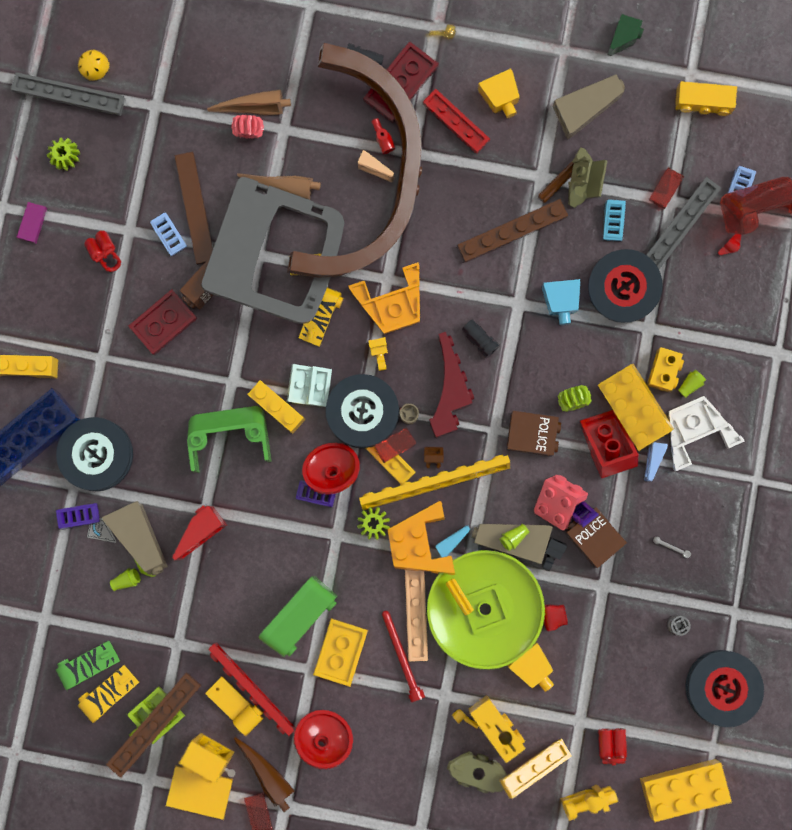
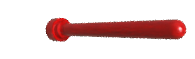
M383 611L382 617L410 688L408 690L410 702L420 700L425 697L423 689H420L419 686L417 687L390 613Z

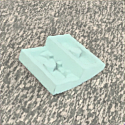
M292 364L287 402L326 407L332 369Z

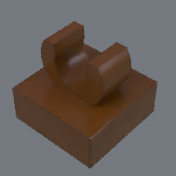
M424 447L426 467L430 468V463L434 462L437 463V469H440L441 463L444 461L443 447Z

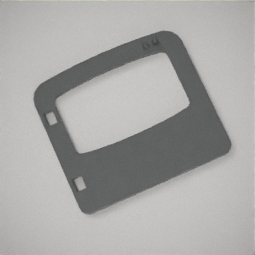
M241 177L236 183L201 287L207 293L297 324L309 323L317 313L330 277H314L309 292L301 306H294L252 290V282L261 247L278 208L284 207L325 222L327 224V231L321 256H337L344 228L343 216L339 211L331 207L323 206L278 188L258 183V181ZM256 187L267 190V194L264 195L256 192ZM312 207L323 210L322 215L312 212Z

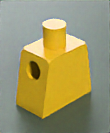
M512 69L506 70L478 84L479 93L494 113L503 110L507 118L517 114L513 105L518 103L519 93Z
M537 642L514 663L507 665L531 688L539 684L546 692L554 685L548 678L553 669Z

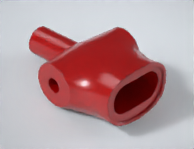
M378 118L372 120L371 122L376 131V141L381 148L382 154L394 151L395 146L391 135L385 129H382Z
M545 605L543 623L546 631H553L561 626L568 625L564 605Z

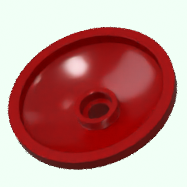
M341 443L324 444L314 449L306 457L302 468L303 478L309 488L321 494L339 493L354 483L360 471V462L355 451L349 446Z
M318 710L307 714L300 720L294 733V745L300 758L308 765L318 769H331L343 763L349 756L353 746V735L350 726L340 715L327 710ZM318 742H323L325 746H319Z

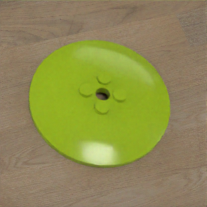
M475 551L454 559L455 575L439 573L429 592L427 616L435 640L451 658L469 667L495 669L514 663L532 648L543 627L545 604L536 578L520 561L501 552ZM449 580H456L474 610L472 613L464 615L446 586ZM484 603L489 604L491 607V611L487 615H483L480 612V606Z

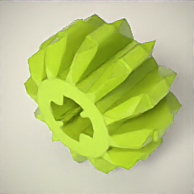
M59 138V143L52 141L54 146L48 147L50 153L47 154V157L51 159L50 164L52 166L56 165L58 170L63 167L64 170L68 171L69 165L75 168L73 162H79L77 156L80 154V151L76 149V143H71V140L68 138L65 141Z
M583 385L566 389L558 395L559 406H561L562 411L566 412L583 408L592 401L590 391H588L587 386Z
M369 507V515L362 511L366 518L358 517V521L364 522V524L357 526L358 529L365 527V530L361 532L362 536L367 531L369 532L368 539L372 538V533L375 534L376 540L379 539L378 532L382 536L386 535L381 530L382 528L387 530L390 528L387 525H383V523L390 521L389 518L382 519L386 515L385 511L380 516L378 515L380 511L378 507L375 514H373L371 507ZM372 518H376L375 521H377V519L379 521V524L376 525V529H372V526H368V523L371 522Z

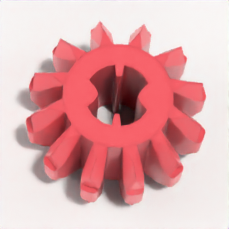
M237 115L233 118L231 129L236 137L253 139L263 135L264 125L260 117Z

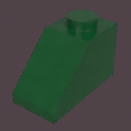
M621 14L607 55L612 56L633 46L636 39H641L644 28H641L643 21Z

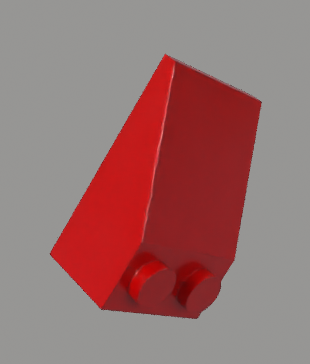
M613 410L580 421L592 459L601 479L638 467L639 454Z
M203 505L195 511L196 515L191 519L172 557L175 561L184 559L227 526L214 507H205Z

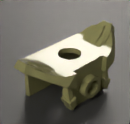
M582 147L578 149L572 161L574 163L571 181L568 182V204L574 208L582 204L587 198L601 197L607 160L593 162L586 149Z
M468 751L448 763L447 770L456 781H459L458 784L470 787L471 785L477 787V790L483 793H488L489 791L493 793L494 791L502 792L505 790L500 780L506 777L507 774L501 764L495 759L490 761L488 756L482 754L474 756L472 752ZM476 768H481L485 772L484 777L480 780L475 779L473 776V771Z

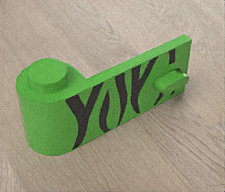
M107 641L70 662L66 659L58 663L59 668L56 669V672L67 691L120 662L110 641Z

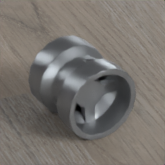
M674 615L668 619L667 627L671 633L682 636L689 632L690 622L684 616Z

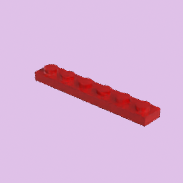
M217 642L208 649L211 652L209 654L215 662H220L224 666V672L229 677L233 676L237 680V686L242 691L246 690L251 695L249 697L256 706L260 705L264 709V715L269 720L273 719L278 724L276 727L283 735L286 733L290 736L296 727Z

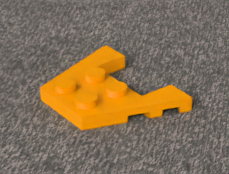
M419 262L402 268L408 287L371 299L365 280L348 286L349 290L383 334L420 322Z
M441 501L389 528L388 535L394 568L455 575L452 556L432 559L425 524L445 520Z

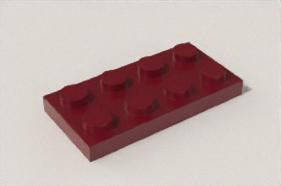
M409 41L387 68V71L398 81L411 101L438 68L439 63ZM371 88L363 100L393 123L395 118L382 97Z

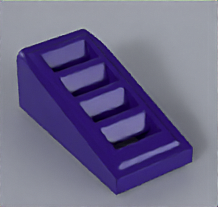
M300 480L296 499L333 508L336 493L329 494L328 502H324L326 494H322L321 499L317 500L318 492H314L313 499L309 498L311 488L308 486L306 497H302L304 485H308L305 481Z
M583 501L576 505L571 519L585 527L599 515Z
M97 503L56 510L58 527L61 530L100 523ZM88 509L92 511L93 519L89 520ZM80 511L84 513V521L81 520ZM72 512H75L76 522H73ZM64 514H67L68 523L65 522Z

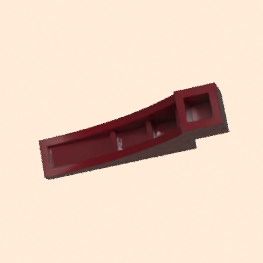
M446 332L438 334L444 360L443 391L436 413L433 418L429 419L435 439L457 431V426L460 424L456 414L452 415V412L471 406L472 400H474L471 388L467 389L465 384L468 381L464 371H460V358L452 350L454 346L451 335L447 336Z

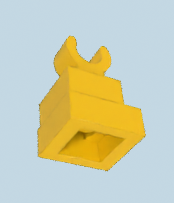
M385 337L369 340L372 357L376 356L379 371L385 370L384 355L388 354Z

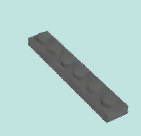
M15 72L11 87L14 93L118 116L122 114L126 99L122 95Z
M706 177L648 252L647 256L654 261L658 269L662 267L720 191L721 187Z

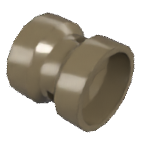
M414 404L403 405L400 410V419L405 424L415 423L419 417L418 408Z

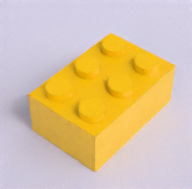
M200 733L191 741L180 764L183 765V769L187 772H196L201 775L200 778L203 781L216 783L224 773L234 751Z

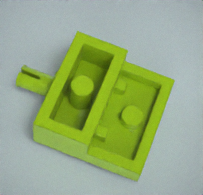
M160 686L127 714L136 724L137 728L167 695ZM181 710L152 744L156 743L185 716ZM137 728L129 734L130 737L137 730Z

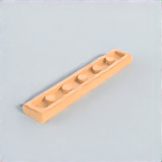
M405 570L408 662L428 661L424 571Z

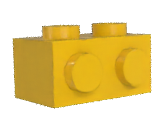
M660 347L656 352L647 386L668 393L675 389L679 378H676L678 370L681 371L684 360H682L683 354Z

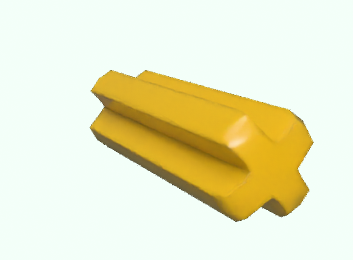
M449 580L446 586L464 615L472 613L474 610L456 580Z

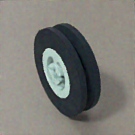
M358 374L343 379L333 388L326 403V418L330 429L340 441L355 448H371L386 441L394 432L399 419V405L394 391L386 382L372 375ZM368 399L375 404L376 408L372 410L369 404L365 403V410L368 412L363 414V421L374 417L370 423L357 424L350 419V414L354 413L356 418L360 420V412L358 410L362 409L363 404L359 402L355 406H351L354 401Z
M99 417L84 418L73 423L62 434L56 451L57 464L62 475L72 485L88 491L108 490L119 484L128 474L133 462L132 443L126 432L117 424ZM98 441L97 445H90L88 447L96 451V454L103 459L106 457L105 449H107V458L102 465L92 468V464H99L102 461L95 458L90 451H84V449L91 442Z

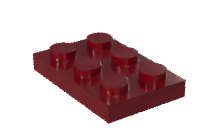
M171 289L133 321L129 327L148 350L155 355L198 318Z

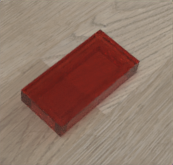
M668 167L650 196L649 201L665 210L684 176Z
M406 427L375 445L374 449L383 463H386L417 443Z
M264 792L245 797L244 801L252 830H274Z

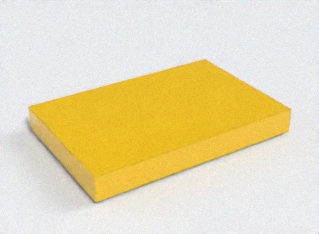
M331 618L313 675L350 687L368 630Z
M175 766L166 806L224 819L233 779L220 776L216 783H207L200 778L201 775L198 773H189L183 767Z

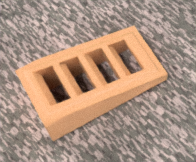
M362 151L358 160V168L393 182L394 173L368 152Z

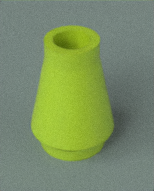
M694 370L688 374L678 391L686 398L702 387L706 379L697 370Z
M521 524L503 533L500 542L506 550H515L525 536L529 534V530L524 524Z
M128 568L119 576L110 580V586L113 591L137 586V583L141 581L140 575L135 568Z

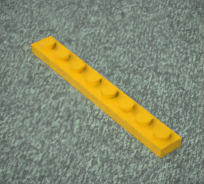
M498 455L490 461L485 462L481 460L469 467L460 466L455 471H442L437 476H425L413 483L404 482L399 487H387L375 494L369 492L364 494L359 500L364 511L369 509V507H378L510 469V459L508 455L504 457L503 455Z

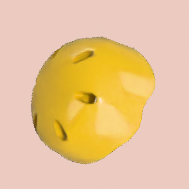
M88 50L80 56L78 70L88 80H99L109 70V61L103 53L97 50Z

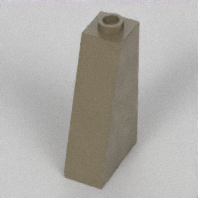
M617 74L554 100L553 109L567 140L572 138L622 97L625 86L623 81L619 80Z
M136 501L102 517L105 524L146 573L157 575L162 573L164 568L168 567L145 509L140 502Z
M479 524L478 528L474 527L471 538L474 539L473 543L542 564L553 527L549 525H525L529 530V534L525 536L515 550L511 549L510 551L504 548L500 538L503 533L520 525Z

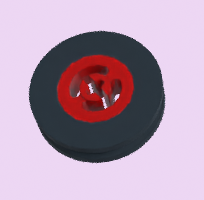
M631 249L616 250L600 259L591 272L588 285L589 296L595 309L605 318L620 323L637 321L652 312L660 300L663 288L662 276L654 261L647 255ZM621 273L632 274L639 283V290L636 294L633 292L634 282L629 285V291L624 289L620 292L621 295H628L629 300L617 298L611 290L613 279L617 280V290L622 286L621 282L627 283L631 280L628 277H622Z
M727 650L708 652L692 664L686 677L685 690L691 708L699 717L713 725L720 727L742 725L753 718L761 707L764 697L762 676L753 662L739 653ZM720 675H724V677L722 679H718L715 683L726 686L727 688H730L732 690H736L735 685L732 682L733 679L736 682V694L730 701L725 702V699L732 697L734 694L724 691L715 686L713 688L717 696L714 697L712 693V684L714 680Z

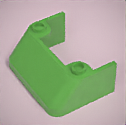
M258 406L192 416L189 420L187 438L191 471L195 473L200 472L197 451L206 447L207 433L245 428V435L251 442H262L264 459L266 462H272L266 416L263 409Z
M312 576L258 638L281 656L285 657L288 655L290 657L297 649L295 644L325 610L330 611L336 605L334 600L338 596L316 576Z

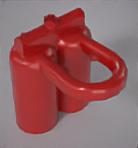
M98 231L95 238H88L85 241L84 246L94 262H100L102 267L108 272H114L120 268L121 260L114 252L115 246L106 231ZM111 254L112 258L117 260V264L114 267H108L103 258L106 259Z
M598 729L599 755L602 759V764H612V766L625 764L627 757L626 729Z

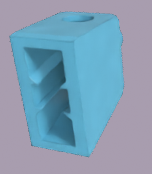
M580 279L543 283L542 291L549 315H558L559 325L571 324L570 314L576 313L579 308Z

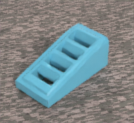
M607 200L605 202L603 240L622 241L626 201ZM610 208H619V210H610ZM618 215L619 218H609V216ZM609 223H619V226H609ZM608 230L618 231V234H608Z
M469 526L463 527L435 545L441 557H447L467 535L470 530Z

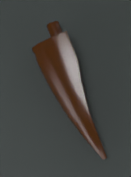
M233 738L250 763L268 799L274 807L279 805L281 810L286 812L290 807L285 799L294 792V789L263 756L238 738Z

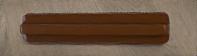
M573 162L538 195V198L543 203L548 201L571 178Z

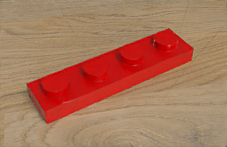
M437 89L423 101V105L476 154L490 141L486 134Z

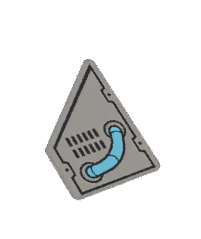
M100 518V523L89 525L88 538L116 543L115 537L102 518Z

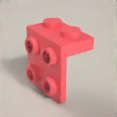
M555 475L545 480L534 508V513L557 528L565 530L569 525L576 505L585 501L588 493L582 487L567 481L565 477Z

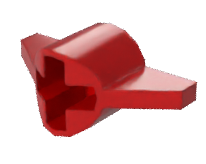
M739 230L719 250V255L735 253L739 250L741 232Z

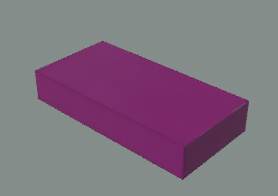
M28 202L17 238L36 244L48 208Z

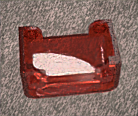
M779 177L725 194L721 198L720 205L727 233L744 235L755 231L759 225L757 214L776 208L785 207L789 210V214H792V179L790 177Z

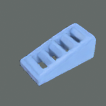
M738 166L735 169L724 202L725 205L740 210L743 209L756 171L742 166ZM737 181H738V182H741V183L746 184V186H742V185H739V184H736V183H737ZM734 189L742 191L743 194L735 192ZM731 196L740 198L741 201L739 202L730 198Z
M166 212L150 221V224L171 257L187 247ZM171 227L170 231L162 235L161 232ZM173 234L176 235L174 238L170 239L169 241H166V240H165V239L169 238L170 236H172ZM178 240L180 241L179 244H177L173 248H170V245H172Z
M657 442L649 444L644 476L646 482L654 479L668 444Z

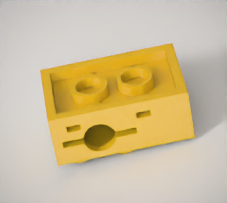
M487 695L468 708L471 716L506 763L525 749L523 745L525 742L524 738L517 729L514 731L511 729L513 724L505 713L501 715Z

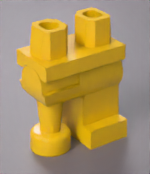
M598 785L591 786L592 790L586 789L560 799L566 817L570 821L576 819L577 813L589 810L592 813H598L601 809L604 812L609 811L608 805L618 802L615 791L610 786L600 788Z

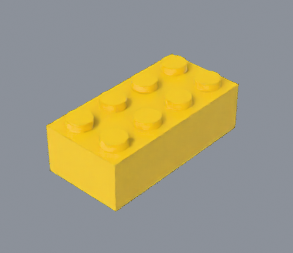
M634 364L627 366L598 384L638 451L674 430Z
M716 759L640 778L649 815L654 822L732 802L722 764Z

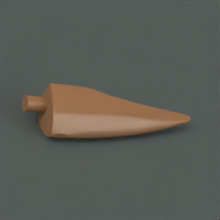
M281 90L265 91L234 98L209 107L207 110L208 112L276 115L283 114V107L291 106V99H282Z
M237 173V176L240 178L247 177L258 181V183L278 188L310 200L312 189L320 190L321 183L313 182V178L301 176L265 177Z

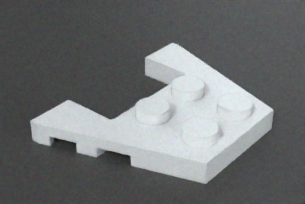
M704 396L667 412L668 420L674 428L670 432L674 471L692 465L684 445L716 431L720 432L727 449L744 442L741 435L739 436L733 427L723 419L716 408Z

